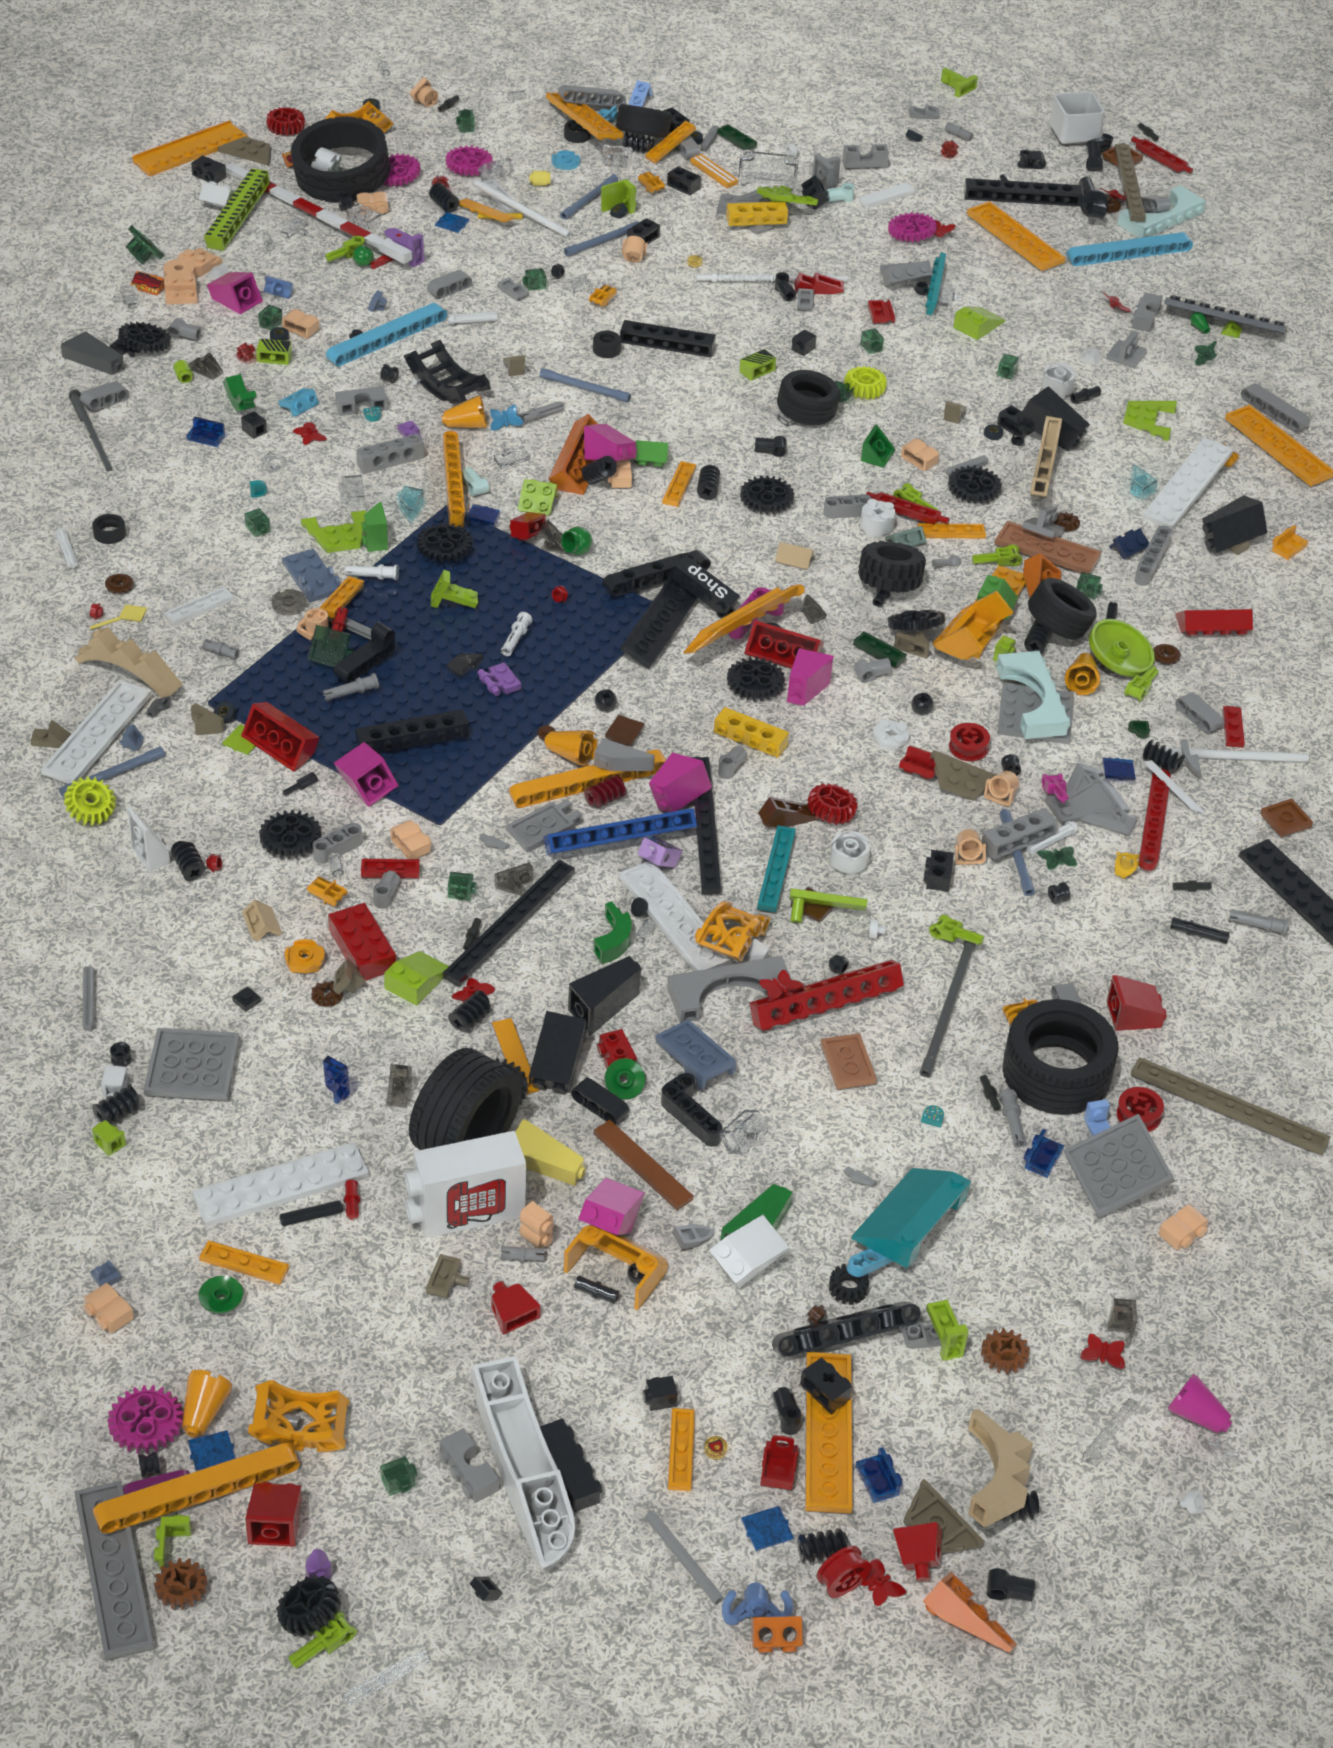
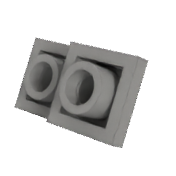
M923 1322L901 1326L906 1347L928 1348L941 1346L933 1324L924 1326Z

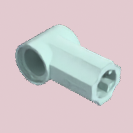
M844 183L841 187L827 189L826 193L829 198L827 203L841 200L844 202L853 201L854 185Z
M470 467L464 469L462 480L468 486L471 496L489 492V485L485 478H480L475 470Z

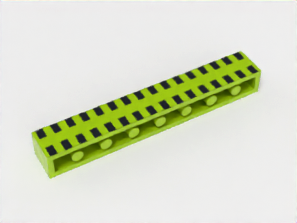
M251 168L248 174H246L226 206L223 207L219 216H217L207 233H205L204 241L207 248L225 250L269 186L268 170Z

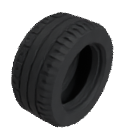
M621 104L618 107V117L615 126L619 130L665 138L669 135L672 120L671 112L628 104Z
M796 370L788 373L782 379L777 397V405L780 411L792 421L804 425H822L832 420L835 416L841 393L836 382L830 377L812 370Z
M1055 578L1042 580L1028 600L1030 613L1042 626L1052 633L1070 640L1082 638L1097 617L1094 604L1084 593L1074 586Z

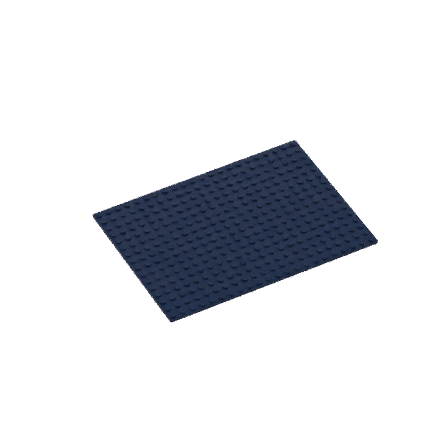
M447 505L373 565L374 567H378L380 564L393 567L398 565L399 577L397 581L389 578L380 580L378 577L359 576L357 579L364 581V587L344 607L349 611L347 618L371 629L375 623L381 622L395 631L394 653L360 677L362 679L375 673L379 683L378 689L372 688L365 690L364 693L355 692L329 701L325 700L326 696L323 695V690L348 684L334 675L333 670L336 664L371 641L344 628L340 641L333 642L329 639L333 626L332 622L328 621L329 633L326 637L309 640L295 629L208 701V706L215 708L220 702L227 701L232 703L237 712L235 720L244 725L252 704L268 702L320 737L315 752L310 759L337 773L339 771L334 762L357 747L356 728L463 709L469 723V737L379 753L399 785L383 797L437 825L444 824L538 736V729L541 726L549 725L625 654L620 650L621 646L653 602L634 592L614 597L603 587L602 581L604 578L524 540L511 537V534L466 513L463 528H466V532H470V536H472L471 552H468V556H463V560L457 558V562L451 560V563L444 561L442 564L441 560L435 563L434 559L429 561L428 557H423V554H419L417 549L418 533H421L422 529L426 530V526L431 528L432 524L439 526V522L442 525L448 522L449 525ZM443 570L450 572V584L478 592L476 608L443 598L438 608L431 606V593ZM557 586H563L568 592V598L563 603L562 601L556 602L552 598V591ZM520 612L530 614L533 621L527 627L526 634L520 637L510 656L503 655L501 648L512 632V625L517 621L518 614ZM505 663L521 682V689L508 694L501 690L500 695L495 696L489 692L487 685L481 682L477 672L480 669L488 672L489 667ZM224 710L222 713L226 715L229 710Z

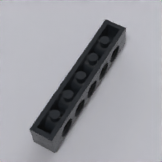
M624 320L620 329L621 343L709 358L712 357L715 349V334Z
M463 709L361 727L355 729L356 744L359 746L365 742L379 754L469 737V723Z

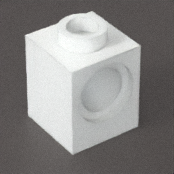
M105 1066L101 1082L103 1098L113 1096L115 1092H120L122 1088L127 1087V1067Z

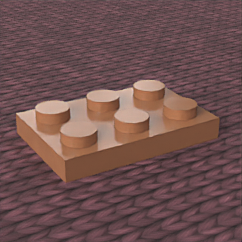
M860 1033L821 1039L820 1045L837 1090L876 1084L877 1078Z

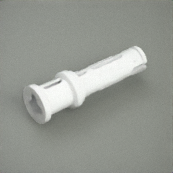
M383 564L378 565V567L345 566L346 576L378 577L380 580L389 578L395 581L399 577L398 565H394V567L384 566Z
M526 612L518 614L517 621L512 625V632L501 648L503 655L510 656L520 637L526 634L527 627L533 621L530 614Z

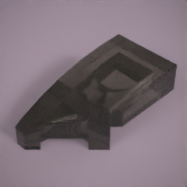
M805 595L801 613H804L810 624L825 619L827 614L810 595Z
M458 654L446 667L461 678L470 667L475 669L484 659V656L482 654Z

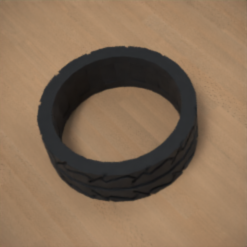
M348 116L328 118L308 126L297 135L291 146V158L298 187L312 198L334 203L338 202L339 195L346 196L351 194L353 201L357 200V194L375 192L385 183L390 173V160L383 131L368 120ZM321 147L329 150L341 147H355L373 153V156L365 163L345 171H321L308 165L316 157L315 154Z

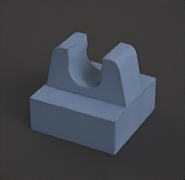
M377 290L373 295L367 310L371 312L374 310H384L387 300L382 297L383 293Z
M132 724L127 727L122 735L123 740H120L119 743L123 748L130 747L132 751L139 749L144 736Z
M110 1260L90 1271L91 1277L99 1287L105 1283L111 1286L121 1280L120 1273Z

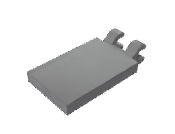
M565 799L557 805L551 802L506 825V830L526 852H530L545 844L543 836L573 830L574 825L582 824V820L579 818L582 814L578 810L572 812V809L569 807L572 803Z

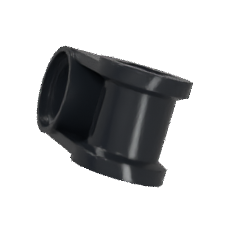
M1020 151V161L1017 163L1019 168L1043 169L1046 166L1045 156L1042 151Z

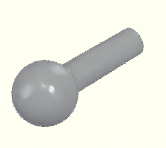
M952 555L949 559L932 560V566L950 565L958 567L961 565V559L957 555Z

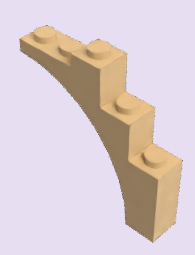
M1046 416L1030 491L1031 496L1047 498L1061 429V418Z
M109 627L103 630L98 628L91 634L93 637L88 641L89 644L83 645L78 650L79 654L74 657L78 663L99 660L118 665L142 679L160 698L172 695L182 685L155 650L149 654L147 651L143 653L132 638L127 641H119Z
M976 1409L971 1413L968 1430L980 1440L988 1451L993 1462L995 1474L985 1488L972 1496L968 1514L982 1526L987 1527L1024 1508L1028 1492L1024 1485L1027 1484L1031 1467L1027 1462L1030 1459L1033 1443L1018 1431L1010 1434L982 1411Z

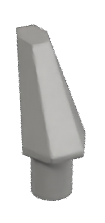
M482 833L479 837V840L485 842L484 845L487 847L508 849L510 847L509 844L494 836Z
M849 1166L844 1170V1173L850 1177L852 1182L868 1186H875L878 1183L861 1171H855Z

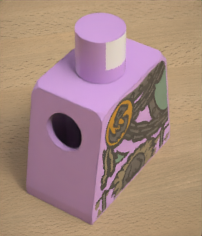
M655 835L644 837L638 855L658 866L675 868L683 850Z

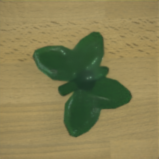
M1217 341L1212 342L1208 346H1195V351L1199 353L1198 358L1195 360V365H1202L1207 360H1212L1217 356L1214 352Z
M1071 846L1064 847L1060 851L1054 849L1053 852L1048 850L1037 851L1041 858L1047 860L1048 870L1055 869L1058 864H1066L1072 867L1077 866L1076 859L1072 856L1074 848Z

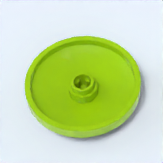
M1104 619L1097 622L1089 633V645L1092 652L1110 670L1124 676L1135 677L1136 675H1144L1152 667L1155 659L1153 648L1148 639L1132 625L1116 619Z

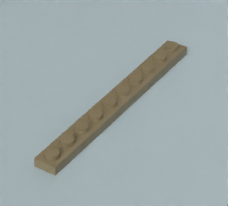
M1125 143L1115 144L1114 151L1130 221L1145 222L1146 215L1130 146Z
M1139 1057L1131 1071V1076L1317 1154L1323 1155L1331 1136Z

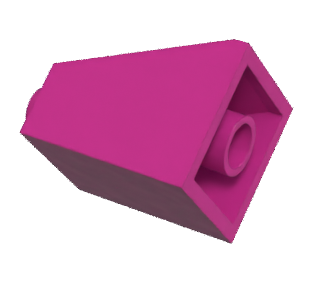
M228 272L207 284L212 299L238 314H242L263 302L252 272Z
M607 424L584 426L585 459L597 460L604 456H610L615 461L636 459L637 449L634 440Z
M798 649L789 676L787 702L804 706L825 689L831 682L834 656Z
M365 742L334 762L341 777L368 807L399 786L383 757Z
M673 752L649 782L658 809L667 812L678 811L712 787L702 760Z
M606 1177L585 1199L578 1220L616 1235L631 1233L645 1192Z

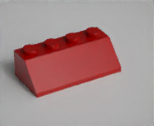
M1253 609L1184 610L1175 613L1180 631L1186 632V635H1197V632H1203V635H1214V632H1220V635H1230L1231 631H1237V635L1247 634V631L1253 630Z
M754 620L744 654L758 657L759 659L765 658L766 661L772 660V663L792 668L798 649L821 653L824 642Z
M268 702L252 704L241 734L243 738L293 772L297 771L314 754L320 738Z

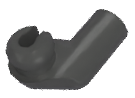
M168 697L155 699L146 711V715L153 718L158 711L167 709L170 706L171 700Z

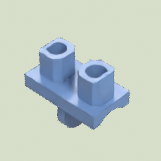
M270 276L265 277L264 292L288 299L291 297L293 283Z

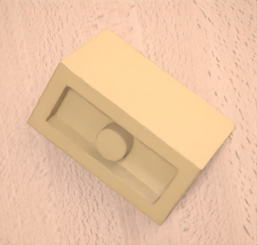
M780 542L775 561L781 564L808 569L810 560L814 556V551Z
M254 899L242 911L253 940L259 941L268 931L278 936L282 934L272 907Z

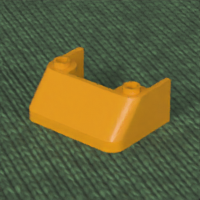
M995 591L962 609L932 644L939 651L960 660H968L975 653L983 649L978 642L979 638L987 631H994L998 627L1000 620L1012 615L1014 612L999 592Z
M593 1225L583 1227L564 1251L565 1273L570 1271L589 1245L629 1265L636 1263L637 1270L645 1275L635 1288L634 1309L639 1310L668 1270V1262L663 1256L622 1235L613 1234Z

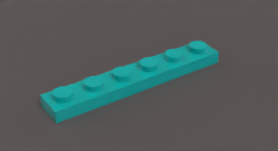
M943 252L940 253L939 257L935 258L933 263L934 267L925 303L927 308L926 314L932 315L938 300L946 253Z
M777 825L757 904L758 910L774 913L777 911L796 828Z

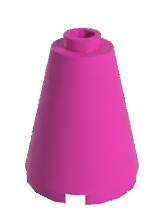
M1195 1374L1189 1378L1168 1407L1171 1412L1215 1433L1220 1431L1225 1433L1232 1424V1421L1229 1420L1231 1414Z

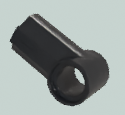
M1103 133L1100 138L1088 140L1087 148L1088 143L1097 141L1101 143V152H1105L1110 149L1114 137Z
M1097 141L1088 143L1086 169L1087 171H1102L1101 143Z
M784 272L777 273L774 289L780 292L784 300L792 301L796 297V292L789 282V275Z
M776 436L774 439L756 437L755 452L772 453L775 457H783L786 454L787 439L785 437Z
M780 1387L772 1394L780 1419V1429L787 1435H794L800 1430L801 1410L796 1405L792 1389Z
M994 1568L988 1572L986 1594L990 1599L1004 1600L1009 1597L1026 1601L1033 1600L1034 1579L1011 1576L1008 1571L1001 1568Z

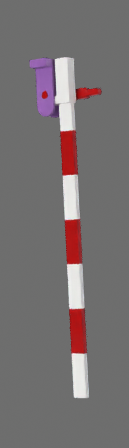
M234 163L226 165L228 173L244 180L249 172ZM270 182L265 190L269 194L352 236L364 237L366 243L378 248L384 254L371 263L372 269L385 265L394 259L403 264L409 262L412 267L425 262L423 235L420 233L411 236L399 229L389 228L385 230V236L388 238L383 239Z

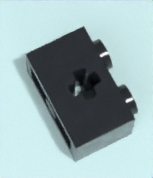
M203 155L191 163L192 175L197 178L216 183L226 178L225 164Z
M822 1357L802 1371L800 1385L830 1414L850 1400L852 1392L851 1383L847 1378L842 1377L835 1370L834 1366L831 1363H827Z

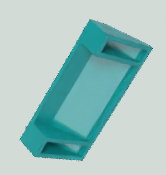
M912 1168L855 1231L851 1239L908 1269L918 1257L922 1240L950 1208L957 1211L965 1202L971 1181L953 1171Z

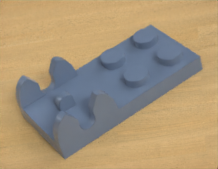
M314 549L282 557L283 565L309 603L328 598L341 585L339 576L334 577L333 567L327 568Z
M689 1019L655 1035L656 1042L684 1066L685 1073L695 1076L699 1090L706 1087L707 1080L725 1071L729 1075L734 1074L736 1071V1060Z

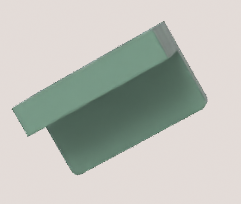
M922 526L885 537L886 540L891 539L895 543L900 542L911 547L927 542Z

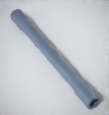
M612 174L572 206L563 210L560 213L561 218L567 220L577 210L601 193L602 186L618 182V177Z
M639 221L585 242L564 248V254L569 257L582 250L625 235L627 230L639 223Z
M542 368L540 371V377L572 385L627 403L631 399V393L614 390L562 375Z
M159 746L138 757L91 775L89 778L93 780L96 776V781L100 782L102 779L104 781L145 763L165 757V752ZM71 783L59 788L63 798L65 792H67V787L71 786Z
M1003 809L1000 811L999 815L1002 824L1013 820L1010 810ZM1019 849L1012 852L1019 873L1020 883L1024 895L1032 896L1035 894V889L1029 877L1022 851Z

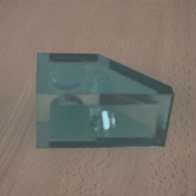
M1135 464L1132 465L1130 493L1140 500L1155 494L1158 481Z
M404 485L401 492L399 491L397 494V501L399 502V509L409 522H413L424 503L423 489Z

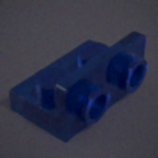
M194 417L193 427L186 435L188 441L218 447L225 437V427L220 422Z
M327 1055L323 1060L325 1086L333 1092L334 1103L338 1104L350 1094L348 1066Z
M1042 1129L1039 1135L1036 1134L1031 1144L1032 1148H1027L1023 1159L1026 1160L1025 1169L1048 1178L1063 1152L1064 1145L1046 1138L1047 1130Z
M883 1447L878 1448L876 1456L856 1461L855 1466L873 1503L899 1496L902 1479L900 1474L895 1472L890 1454H886Z

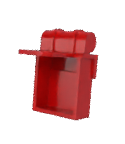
M773 1435L771 1441H766L760 1486L792 1490L799 1453L798 1445H794L793 1438Z

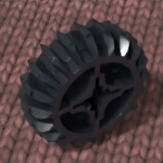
M315 1574L312 1578L306 1576L303 1581L297 1580V1584L294 1586L289 1585V1591L283 1592L284 1597L278 1600L279 1606L276 1608L278 1621L283 1629L294 1637L299 1635L303 1638L306 1634L312 1636L315 1631L320 1632L324 1626L328 1627V1622L335 1620L334 1614L340 1612L339 1606L342 1603L340 1601V1592L330 1579L324 1576L318 1577Z

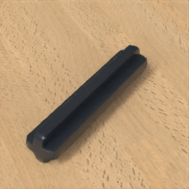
M337 1200L281 1213L279 1220L282 1226H287L343 1212V1206L341 1201Z

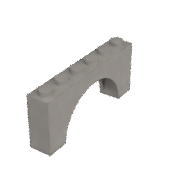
M782 956L670 975L668 976L667 990L680 1023L688 1019L690 1021L700 1020L701 1002L712 992L726 987L742 986L756 989L767 995L768 991L762 988L759 981L761 979L773 981V978L777 979L781 970L788 972Z

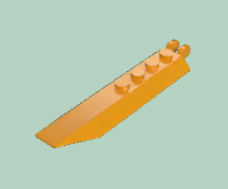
M801 584L792 585L784 590L776 587L702 629L683 653H694L736 628L751 624L753 622L752 619L765 616L766 611L777 609L780 603L785 604L791 601V597L801 596L805 591V587Z

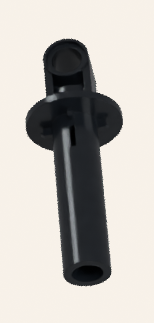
M1082 177L1079 185H1081L1084 196L1080 201V208L1086 216L1103 219L1106 214L1108 199L1103 192L1095 189L1090 177Z

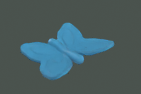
M512 405L507 411L503 410L502 412L495 409L490 410L491 417L493 418L491 423L492 431L499 430L503 427L504 423L508 427V422L514 426L523 425V420L516 415V405Z

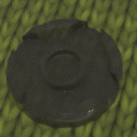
M285 589V592L280 593L279 591L272 596V608L281 615H297L307 605L304 594L295 589Z

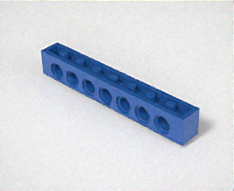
M694 808L547 834L543 838L548 855L697 827Z

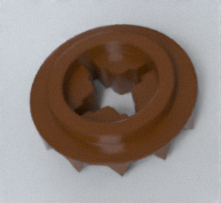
M1107 197L1109 205L1106 212L1119 211L1121 202L1118 199H1113V197Z
M1060 512L1056 521L1053 522L1056 525L1065 527L1064 531H1074L1080 526L1078 516L1067 512Z
M114 574L105 581L107 591H112L113 594L120 593V595L122 592L128 593V590H131L134 585L133 579L126 574Z
M1160 644L1153 649L1156 662L1160 661L1162 664L1167 663L1170 665L1171 663L1176 664L1180 660V651L1172 645Z
M324 980L323 983H316V986L312 988L311 998L320 1006H334L342 1000L343 991L340 995L333 991V980L331 982Z

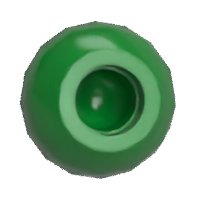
M364 245L357 246L353 252L354 262L361 267L372 263L374 258L373 251Z

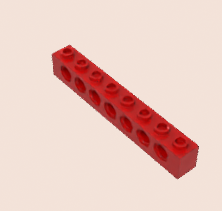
M891 959L808 984L800 989L789 990L786 994L782 992L780 998L776 1000L765 997L749 1002L753 1025L761 1030H770L775 1025H786L794 1019H806L811 1014H822L830 1008H842L844 1004L850 1002L858 1003L866 997L873 998L883 992H894L897 988L904 986L901 964ZM865 982L864 987L861 989L862 983ZM847 987L846 993L843 994L844 989ZM812 998L811 1003L807 1005L808 1000ZM794 1003L793 1008L789 1010L790 1006ZM776 1009L775 1014L771 1016L772 1011Z

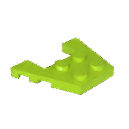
M780 185V188L778 186H773V188L769 186L757 188V193L762 195V198L771 199V202L782 201L785 203L792 202L817 205L818 199L811 196H798L791 193L792 188Z
M1128 401L1123 424L1141 431L1144 429L1151 432L1150 434L1153 436L1159 435L1163 437V440L1169 441L1171 428L1157 426L1155 422L1158 411L1175 414L1177 401Z
M366 510L351 512L353 521L351 524L344 523L343 525H329L319 528L316 517L301 519V526L305 527L310 535H313L316 542L326 553L360 549L363 536L361 522H364Z

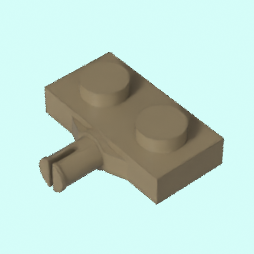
M440 1254L426 1286V1293L447 1298L451 1287L455 1283L468 1286L470 1277L458 1275L461 1259Z

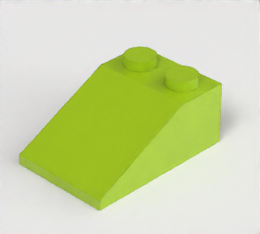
M964 306L955 312L953 328L979 340L1003 324L1005 319L982 307Z
M418 951L397 960L384 973V989L417 1006L444 979L443 972L449 966Z

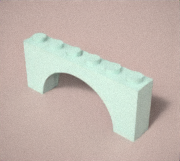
M1180 185L1170 190L1169 199L1170 203L1174 206L1171 210L1162 213H1145V222L1130 221L1128 209L1120 211L1117 224L1138 238L1151 237L1202 214L1205 210L1206 201Z
M1040 651L998 654L996 669L1000 679L1015 680L1026 684L1039 695L1042 701V705L1036 710L1022 714L1020 729L1024 739L1067 735V730L1070 727V718L1065 713V706L1061 704L1060 694L1056 692L1055 682L1051 680L1050 670L1046 668L1045 659L1042 658Z

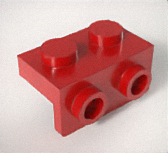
M911 745L908 746L905 757L900 760L899 767L903 768L907 773L920 774L925 779H933L936 776L934 770L936 765L934 759L930 757L931 752Z

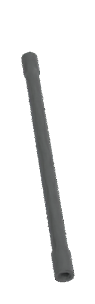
M966 940L964 942L961 957L927 1055L919 1072L922 1077L929 1078L932 1075L944 1033L972 952L976 946L975 943Z

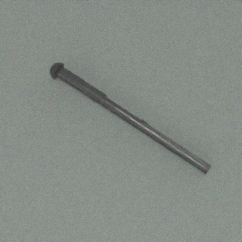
M71 390L69 392V399L79 420L84 422L90 433L89 437L92 439L106 471H112L108 457L80 401V391Z

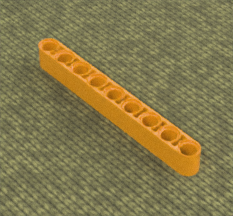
M446 431L443 434V459L449 525L451 526V524L455 523V527L461 525V528H463L465 505L459 439L456 432Z
M655 749L647 751V753L655 755L654 769L652 771H609L590 765L517 783L511 786L508 792L515 806L523 808L583 793L586 788L597 785L598 782H603V780L609 779L616 774L622 778L623 782L655 775L666 761V758L660 750Z
M282 1443L101 1502L93 1508V1514L101 1533L108 1534L254 1486V1483H263L296 1471L300 1463L291 1444Z

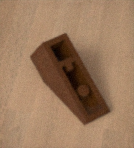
M769 797L758 812L762 823L767 827L777 828V825L789 827L819 820L816 819V815L811 814L807 804Z

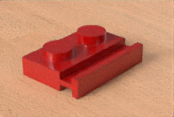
M868 300L867 306L873 323H888V321L895 323V315L890 300H887V302L883 300Z

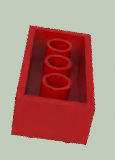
M365 902L328 914L331 935L345 959L348 958L365 981L384 975L396 962L395 952Z

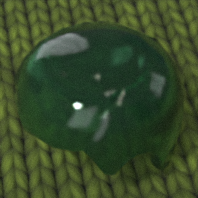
M835 381L841 393L839 402L848 401L853 394L854 387L850 389L849 383L844 384L843 382Z

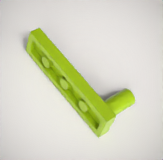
M791 888L789 900L793 901L790 921L802 923L804 902L866 911L868 899Z

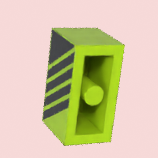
M259 339L256 349L257 362L289 365L292 356L291 341Z
M765 349L740 359L739 372L750 381L771 373L776 369V357Z

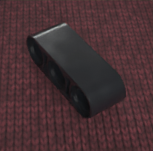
M586 1077L571 1090V1095L576 1102L606 1122L611 1120L616 1125L630 1112L626 1102L591 1078Z

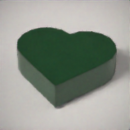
M1140 720L1130 721L1128 731L1136 734L1138 738L1146 739L1150 733L1149 722Z

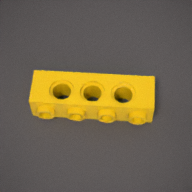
M785 202L727 203L726 219L728 226L787 224L788 209Z
M724 707L714 720V733L777 758L788 746V731Z

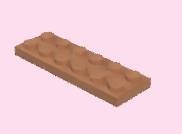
M1010 521L1005 523L995 539V545L1007 547L1015 544L1019 547L1020 553L1032 557L1041 553L1053 564L1086 575H1090L1102 552L1059 537L1051 538L1022 528V525Z

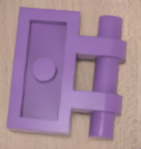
M505 663L489 667L488 672H485L483 669L477 672L481 682L486 684L489 692L495 696L500 695L501 690L508 694L521 689V682Z

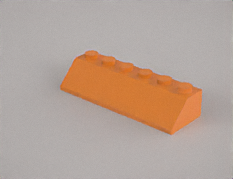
M589 414L574 422L548 478L551 483L557 484L560 491L583 495L589 484L582 476V468L596 460L585 459L584 426L598 424Z

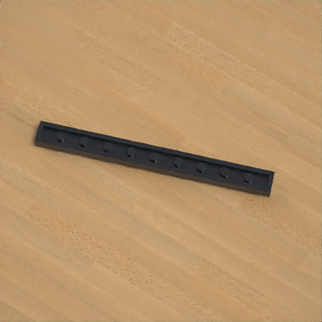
M691 757L704 762L711 782L709 757ZM711 787L710 790L694 799L701 894H721Z
M558 860L443 972V978L460 986L575 873V867Z

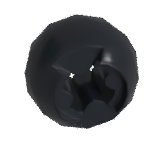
M610 689L600 690L595 696V705L601 711H610L615 708L617 697Z
M919 693L911 701L913 711L919 715L930 713L934 706L932 697L927 693Z

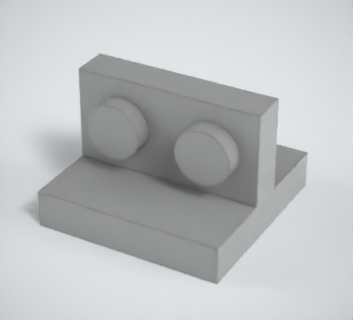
M815 154L812 176L816 175L825 190L831 189L839 181L841 158L835 156L825 159L821 154Z
M1132 330L1125 341L1118 339L1107 353L1106 359L1135 369L1146 355L1147 349L1137 346L1139 339H1137L1138 332Z
M1052 505L1041 509L1039 518L1028 519L1024 521L1022 528L1051 538L1062 535L1065 527L1053 524L1058 516V507Z

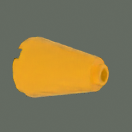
M476 396L445 410L444 415H441L443 425L446 424L447 427H487V419L481 396Z
M1089 653L1078 655L1065 673L1064 678L1067 688L1070 691L1077 692V695L1093 693L1100 683L1097 665L1094 657Z
M590 730L551 731L544 740L547 749L583 767L589 766L590 763L587 762L590 759H594V752L597 749L598 742L593 736L596 735L595 732Z
M198 1369L190 1372L187 1379L182 1428L188 1436L198 1437L199 1435H204L231 1393L233 1384L221 1375H218L217 1378L211 1377V1372Z

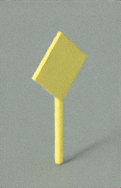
M126 604L119 617L92 625L90 629L122 619L141 622L147 607Z

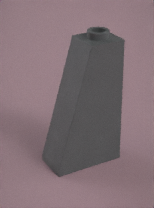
M86 331L61 343V353L65 359L110 375L124 369L123 355Z

